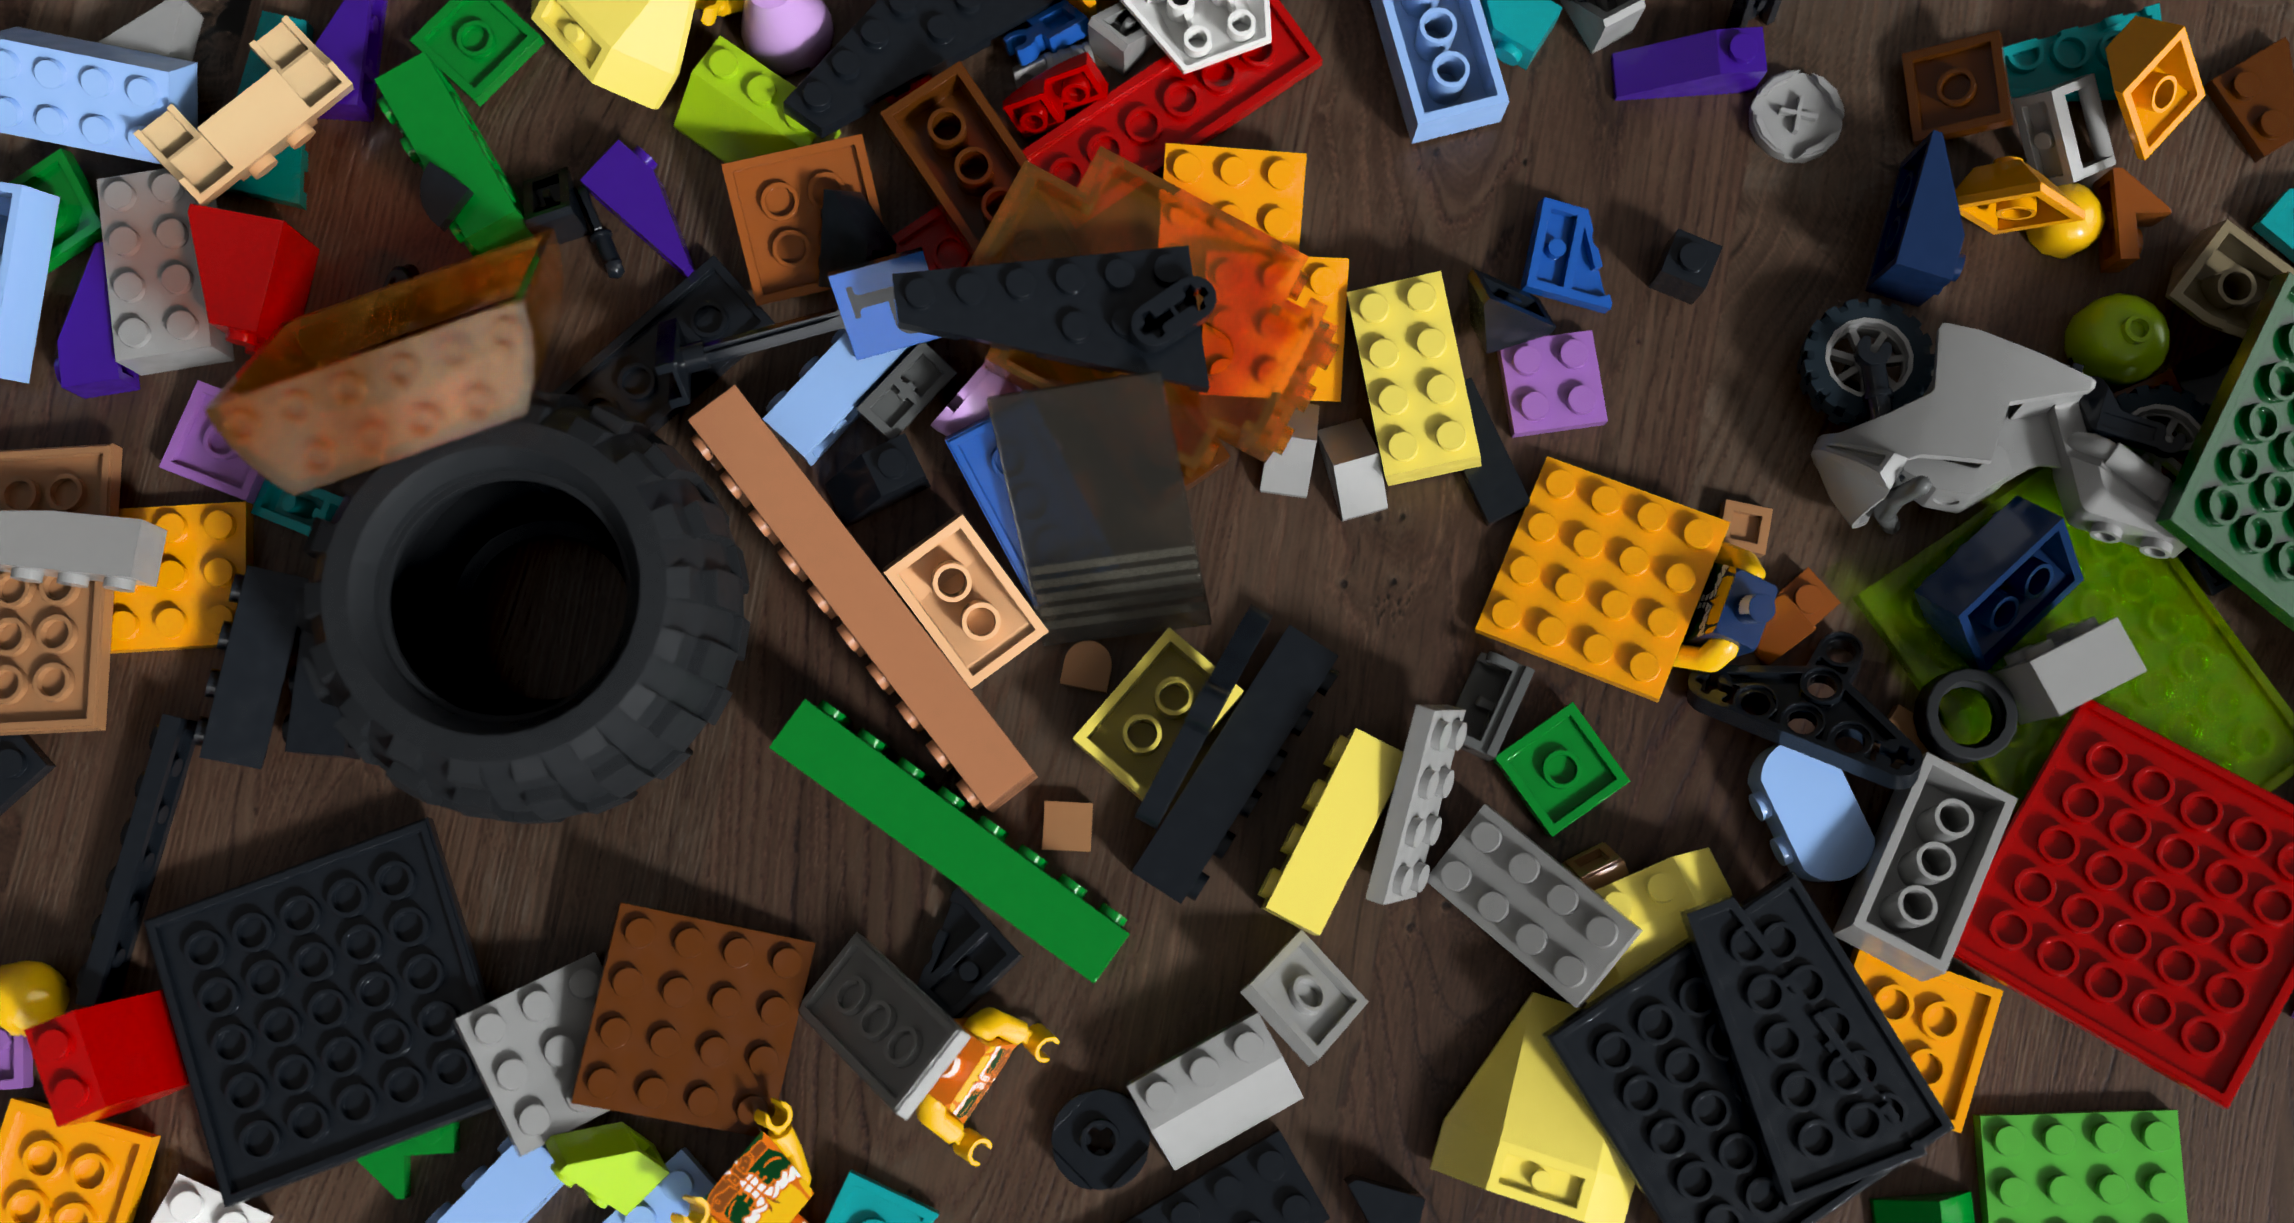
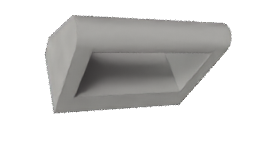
M2094 73L2083 75L2012 100L2027 164L2042 173L2054 185L2060 186L2074 183L2116 165ZM2078 90L2094 155V160L2083 164L2065 97L2066 94Z

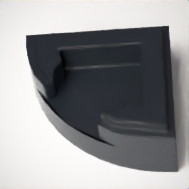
M429 162L421 178V202L429 218L445 232L474 193L458 180Z

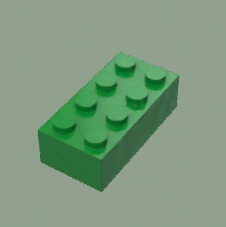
M425 51L374 79L383 94L382 97L377 99V103L392 125L396 124L403 137L399 141L414 164L419 163L423 171L431 162L474 193L449 226L459 243L464 242L475 258L482 255L495 267L539 242L527 228L524 221V206L458 92Z

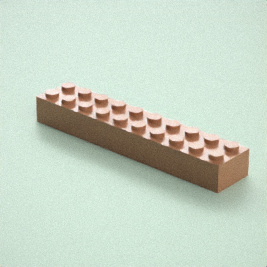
M733 385L689 418L688 421L697 432L690 438L691 441L716 471L723 467L726 469L725 472L719 475L720 479L745 508L751 504L755 507L748 515L764 536L768 537L773 545L779 541L782 542L784 547L777 551V553L790 570L802 582L808 578L812 581L814 585L808 588L807 592L819 608L831 620L837 615L843 623L836 630L860 658L867 653L873 662L866 666V669L888 695L895 691L898 693L902 701L896 705V708L908 724L918 734L924 729L928 732L932 740L926 744V747L938 763L947 772L953 767L958 771L962 779L956 783V786L972 807L978 810L984 805L986 809L993 813L1036 780L1038 776L736 385Z

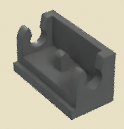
M925 342L920 343L856 408L858 417L867 425L874 427L887 442L899 436L957 375V372Z
M1489 651L1488 654L1479 653L1455 707L1466 710L1463 722L1467 723V733L1460 749L1487 762L1496 758L1535 672L1534 669L1492 651Z

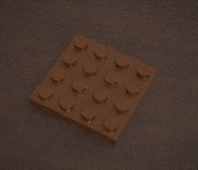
M619 901L570 1102L756 1137L761 1131L768 1135L769 1129L759 1125L754 1120V1113L759 1109L766 1112L770 1119L775 1113V1106L771 1102V1098L779 1099L799 1016L798 1009L802 1003L816 943Z

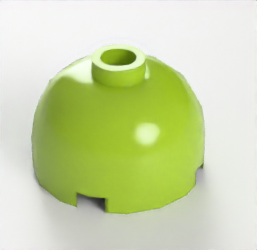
M2116 293L2093 300L2072 317L2065 331L2064 350L2068 359L2072 357L2073 362L2084 365L2082 373L2088 376H2098L2105 380L2111 390L2119 391L2144 381L2162 365L2169 351L2170 331L2164 315L2153 303L2134 294Z

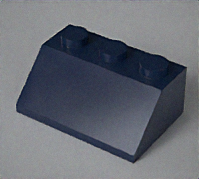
M2016 495L2004 508L1997 511L1989 522L1972 538L1960 545L1956 552L1933 574L1927 576L1914 591V594L1926 622L1970 668L1988 671L2072 592L2084 578L2064 518Z

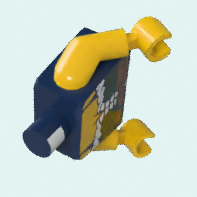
M1723 541L1673 667L1709 673L1717 672L1735 657L1754 652L1758 647L1766 623L1775 615L1776 607L1774 601L1778 589L1777 586L1765 581L1766 572L1754 553Z

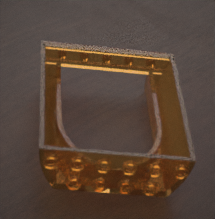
M554 228L282 322L204 411L225 441L246 463L273 484L292 495L309 491L527 414L561 313L564 277L560 248ZM515 296L513 301L352 357L349 355L352 352Z

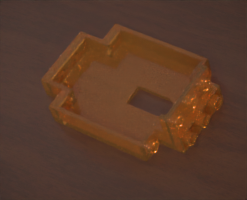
M1102 146L1099 147L1078 188L1025 160L967 267L1189 246L1193 276H1199L1209 281L1216 292L1217 302L1210 318L1205 324L1220 331L1229 339L1232 345L1233 356L1231 363L1226 369L1216 374H1208L1209 390L1207 393L1189 390L1190 387L1165 381L1163 384L1146 381L1145 377L1117 371L1108 373L1036 357V354L1014 349L1004 351L990 348L985 357V369L1190 478L1193 477L1198 466L1206 471L1209 468L1220 447V444L1212 440L1214 436L1264 463L1267 462L1273 451L1282 455L1295 429L1287 426L1295 409L1304 413L1317 389L1316 386L1309 383L1317 367L1326 371L1339 347V344L1332 341L1338 326L1323 319L1328 308L1326 304L1310 297L1305 307L1302 308L1287 300V297L1296 301L1310 275L1301 270L1309 256ZM1200 294L1196 296L1198 311H1201L1200 305L1204 299Z

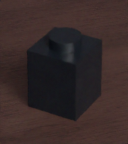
M1677 229L1663 249L1649 288L1692 305L1706 289L1723 246Z

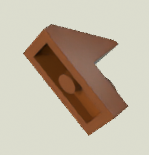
M2123 167L2112 168L2093 183L2094 194L2101 200L2106 216L2101 235L2098 238L2101 273H2119L2139 260L2143 248V235L2137 227L2154 226L2172 214L2171 209Z
M1809 567L1803 569L1778 591L1774 601L1776 607L1775 615L1766 623L1759 645L1753 654L1763 665H1770L1816 630L1815 625L1841 603Z

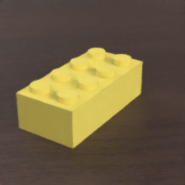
M1441 271L1347 292L1383 471L1388 486L1482 466Z
M1357 728L1347 737L1340 734L1338 739L1336 738L1323 763L1331 768L1325 781L1318 778L1313 783L1301 808L1309 811L1303 825L1301 826L1298 823L1292 825L1280 848V852L1287 855L1280 870L1274 867L1269 870L1257 895L1265 898L1261 909L1311 935L1320 936L1395 786L1404 752Z

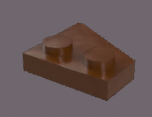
M2286 37L2266 47L2203 86L2255 163L2294 140V72L2290 46Z

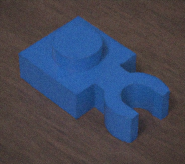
M1062 0L1026 20L1028 29L1013 31L1007 34L1003 41L1008 55L1016 54L1019 64L1024 66L1035 61L1039 57L1040 52L1046 49L1051 53H1055L1060 49L1075 45L1078 40L1088 36L1089 19L1067 0Z

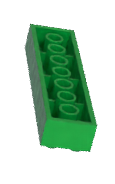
M806 699L803 700L769 746L771 750L1093 984L1096 983L1130 935L1123 928L1128 919L1104 902L1097 910L1083 900L1088 890L1064 873L1061 874L1058 880L1054 879L1043 871L1049 862L1024 844H1021L1017 851L1007 845L1004 840L1009 833L984 815H981L977 822L967 816L965 811L970 805L945 787L941 786L937 793L925 785L930 779L929 775L903 757L899 759L897 764L886 757L891 751L890 747L863 728L855 735L847 729L852 720L822 699L817 707Z

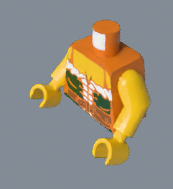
M991 1007L983 1008L968 1018L953 1019L971 1038L916 1108V1115L919 1121L946 1143H953L952 1146L955 1154L973 1166L980 1165L972 1157L974 1148L982 1143L991 1149L992 1143L974 1129L964 1128V1124H966L1017 1045L1022 1042L1023 1046L1037 1061L1046 1063L1050 1058L1040 1049L1042 1045L1049 1041L1060 1044L1059 1039L1043 1024L1036 1023L1028 1027L1025 1021Z
M772 1097L771 1102L775 1106V1113L771 1119L766 1112L759 1109L755 1111L754 1120L759 1125L769 1129L768 1135L761 1131L705 1198L683 1195V1200L689 1203L690 1212L687 1217L683 1214L672 1213L670 1216L672 1223H809L799 1214V1211L814 1194L810 1187L812 1177L802 1145L791 1124L793 1112L788 1103Z

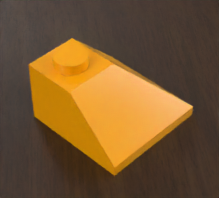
M2135 16L2114 37L2105 50L2114 92L2136 157L2145 161L2206 94L2185 26Z
M1999 157L1993 161V164L1974 167L1955 189L1960 215L1993 235L2085 220V210L2042 173L2023 162V159L2019 157Z

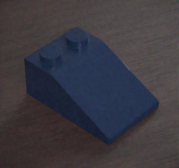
M1933 130L1900 164L1865 288L1867 292L1920 307L1933 295H1939L1943 287L1951 281L1955 282L1963 270L1966 255L1960 253L1965 234L1942 132Z

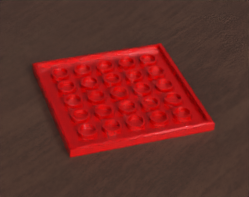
M2091 699L2073 709L2008 823L1953 957L2222 1109H2228L2294 989V804Z

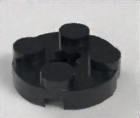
M1096 1088L1081 1092L1071 1098L1061 1108L1054 1121L1051 1138L1053 1156L1062 1174L1073 1184L1081 1188L1090 1190L1120 1188L1137 1176L1147 1160L1150 1143L1148 1125L1136 1103L1121 1092L1106 1088ZM1096 1127L1101 1131L1108 1127L1113 1131L1109 1140L1114 1146L1110 1151L1107 1152L1105 1149L1099 1148L1094 1152L1089 1148L1088 1145L1092 1137L1088 1131L1091 1128Z

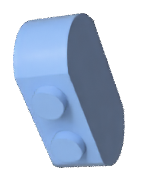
M1780 744L1770 746L1757 756L1748 775V785L1752 791V794L1749 795V802L1757 818L1760 821H1766L1774 837L1770 840V846L1778 862L1782 866L1787 865L1789 871L1795 872L1797 877L1812 882L1840 881L1859 873L1867 865L1873 854L1875 837L1842 769Z

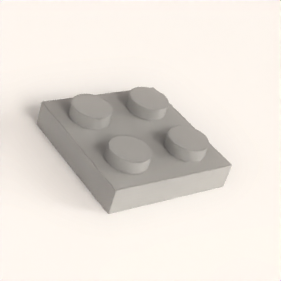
M1302 929L1288 940L1240 992L1308 1067L1323 1056L1369 1002Z

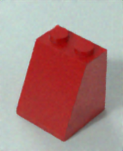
M190 203L188 217L209 323L226 334V341L244 346V352L249 355L268 360H274L276 353L294 357L320 249L284 220Z
M163 989L73 1010L24 1030L57 1128L116 1117L190 1086Z

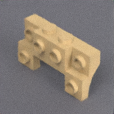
M287 15L281 19V23L259 40H253L249 43L252 51L270 71L198 126V131L173 104H170L167 107V111L141 131L138 129L133 133L199 205H209L240 179L244 182L251 175L255 179L266 175L278 163L275 156L289 145L295 150L309 141L316 133L312 127L318 123L317 119L354 90L353 83Z

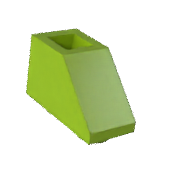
M623 1122L551 1135L544 1142L554 1161L550 1168L562 1183L568 1187H572L575 1183L584 1188L587 1196L597 1206L605 1209L609 1205L625 1216L670 1173L655 1145Z

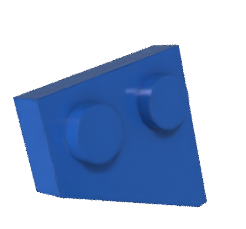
M1547 197L1542 198L1538 202L1520 289L1527 293L1604 314L1611 310L1612 300L1610 294L1605 295L1599 269L1603 265L1599 249L1595 246L1592 239L1594 230L1588 209Z

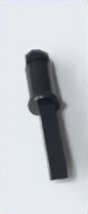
M584 185L575 187L593 231L590 241L595 245L609 278H621L625 270L612 239V231L603 228L589 192Z

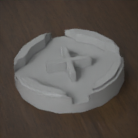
M1787 70L1772 76L1756 92L1749 108V129L1756 144L1769 156L1785 163H1806L1821 157L1839 138L1842 130V119L1844 118V105L1837 90L1824 77L1812 73L1808 75L1806 73H1799L1800 70Z

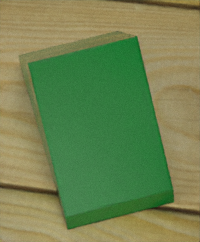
M1968 1190L1870 1198L1873 1223H1975L1972 1194Z

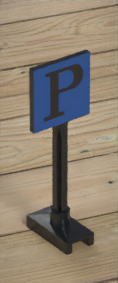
M923 248L911 249L828 272V279L837 302V307L707 343L704 340L687 344L677 318L658 322L654 368L658 376L670 373L668 402L671 409L690 404L692 373L709 369L713 363L834 330L845 329L847 331L856 360L942 338L898 328L892 274L929 270Z

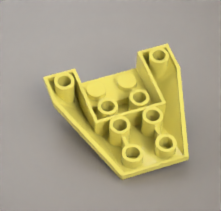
M532 0L531 19L591 83L654 110L661 107L680 74L696 0Z
M1532 992L1443 1119L1429 1168L1479 1188L1582 1222L1624 1223L1635 1182L1542 1035L1581 1008H1575L1572 1004Z

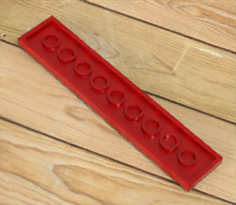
M1270 0L1271 43L1185 75L1165 55L1109 92L1108 97L1095 101L1021 150L1075 230L1164 171L1166 143L1203 146L1322 66V57L1280 0ZM938 207L933 208L892 236L897 244L896 254L922 247L929 270L977 266Z

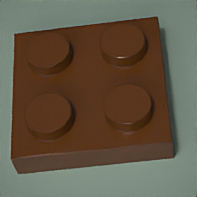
M1999 30L1902 54L1912 136L1916 147L1933 130L1942 132L1944 141L2014 125L2003 41Z

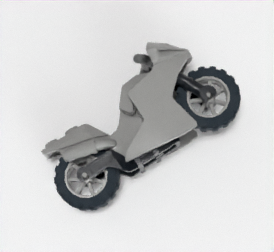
M1868 298L1867 302L1859 303L1858 299L1845 301L1841 308H1837L1835 305L1828 309L1820 320L1817 319L1811 327L1801 346L1800 358L1797 362V374H1801L1802 377L1799 383L1803 395L1808 394L1812 399L1809 404L1816 412L1819 413L1822 410L1825 414L1829 415L1827 420L1837 425L1840 422L1850 424L1848 430L1840 433L1823 434L1817 437L1811 457L1813 464L1819 471L1828 497L1852 529L1866 525L1874 512L1881 529L1887 534H1894L1900 529L1901 525L1896 514L1903 505L1913 500L1922 507L1955 514L1961 513L1996 493L2007 481L2026 470L2042 466L2052 468V477L2068 524L2074 528L2090 532L2089 535L2093 539L2105 543H2126L2138 547L2142 554L2158 559L2175 558L2187 548L2186 545L2155 520L2174 483L2161 473L2162 465L2177 477L2182 464L2175 460L2173 456L2188 454L2211 407L2207 402L2202 405L2195 400L2197 395L2185 389L2181 393L2173 391V386L2159 384L2153 389H2149V385L2135 387L2128 394L2124 392L2115 398L2104 379L2082 373L2084 368L2082 364L2074 362L2069 367L2044 355L2045 353L2031 350L1979 329L1951 323H1942L1936 334L1935 354H1930V348L1933 345L1928 333L1923 334L1920 330L1922 325L1920 321L1913 315L1909 318L1902 313L1904 308L1892 303L1889 307L1881 304L1882 300ZM1871 337L1876 339L1874 344H1871ZM1847 338L1854 355L1833 349V347L1842 339ZM1830 360L1846 364L1838 376L1834 373ZM1900 366V377L1897 383L1887 375L1886 367ZM2173 431L2177 433L2175 437L2172 435Z

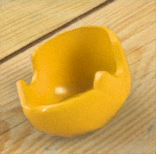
M2070 183L2057 187L2085 210V220L2026 229L2029 241L2042 254L2059 259L2068 258L2086 249L2100 237L2106 221L2101 200L2090 188L2079 183Z
M19 961L1 965L0 1026L8 1031L10 1036L22 1035L26 1037L24 1030L63 1015L70 1001V991L66 985L67 980L51 965L39 961Z

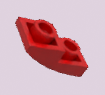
M1084 52L1051 67L1029 80L1003 100L1002 108L1024 139L1054 129L1066 121V111L1108 97V83L1089 53Z

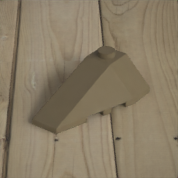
M2227 219L2201 230L2173 267L2165 297L2202 325L2243 339L2273 276L2286 272H2291L2294 275V268Z

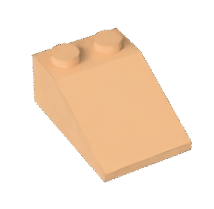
M961 512L883 568V572L970 689L974 688L1049 632Z

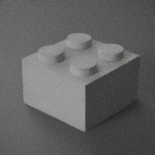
M2091 616L2076 624L2072 622L2046 635L2047 639L2034 645H2026L2003 657L2007 665L1992 672V675L2001 679L2013 694L2018 710V722L2021 725L2060 716L2148 670L2118 617L2098 623L2095 616Z

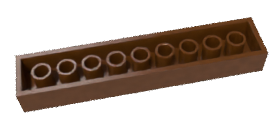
M958 61L880 112L885 131L977 266L1093 255L961 61ZM1040 358L1148 517L1227 465L1231 456L1182 385L1165 381L1163 384L1146 381L1145 377L1117 371L1108 373Z

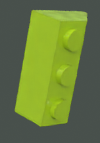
M721 35L692 71L674 123L676 130L724 163L837 139L841 134L839 129L821 139L783 112V102L796 87Z

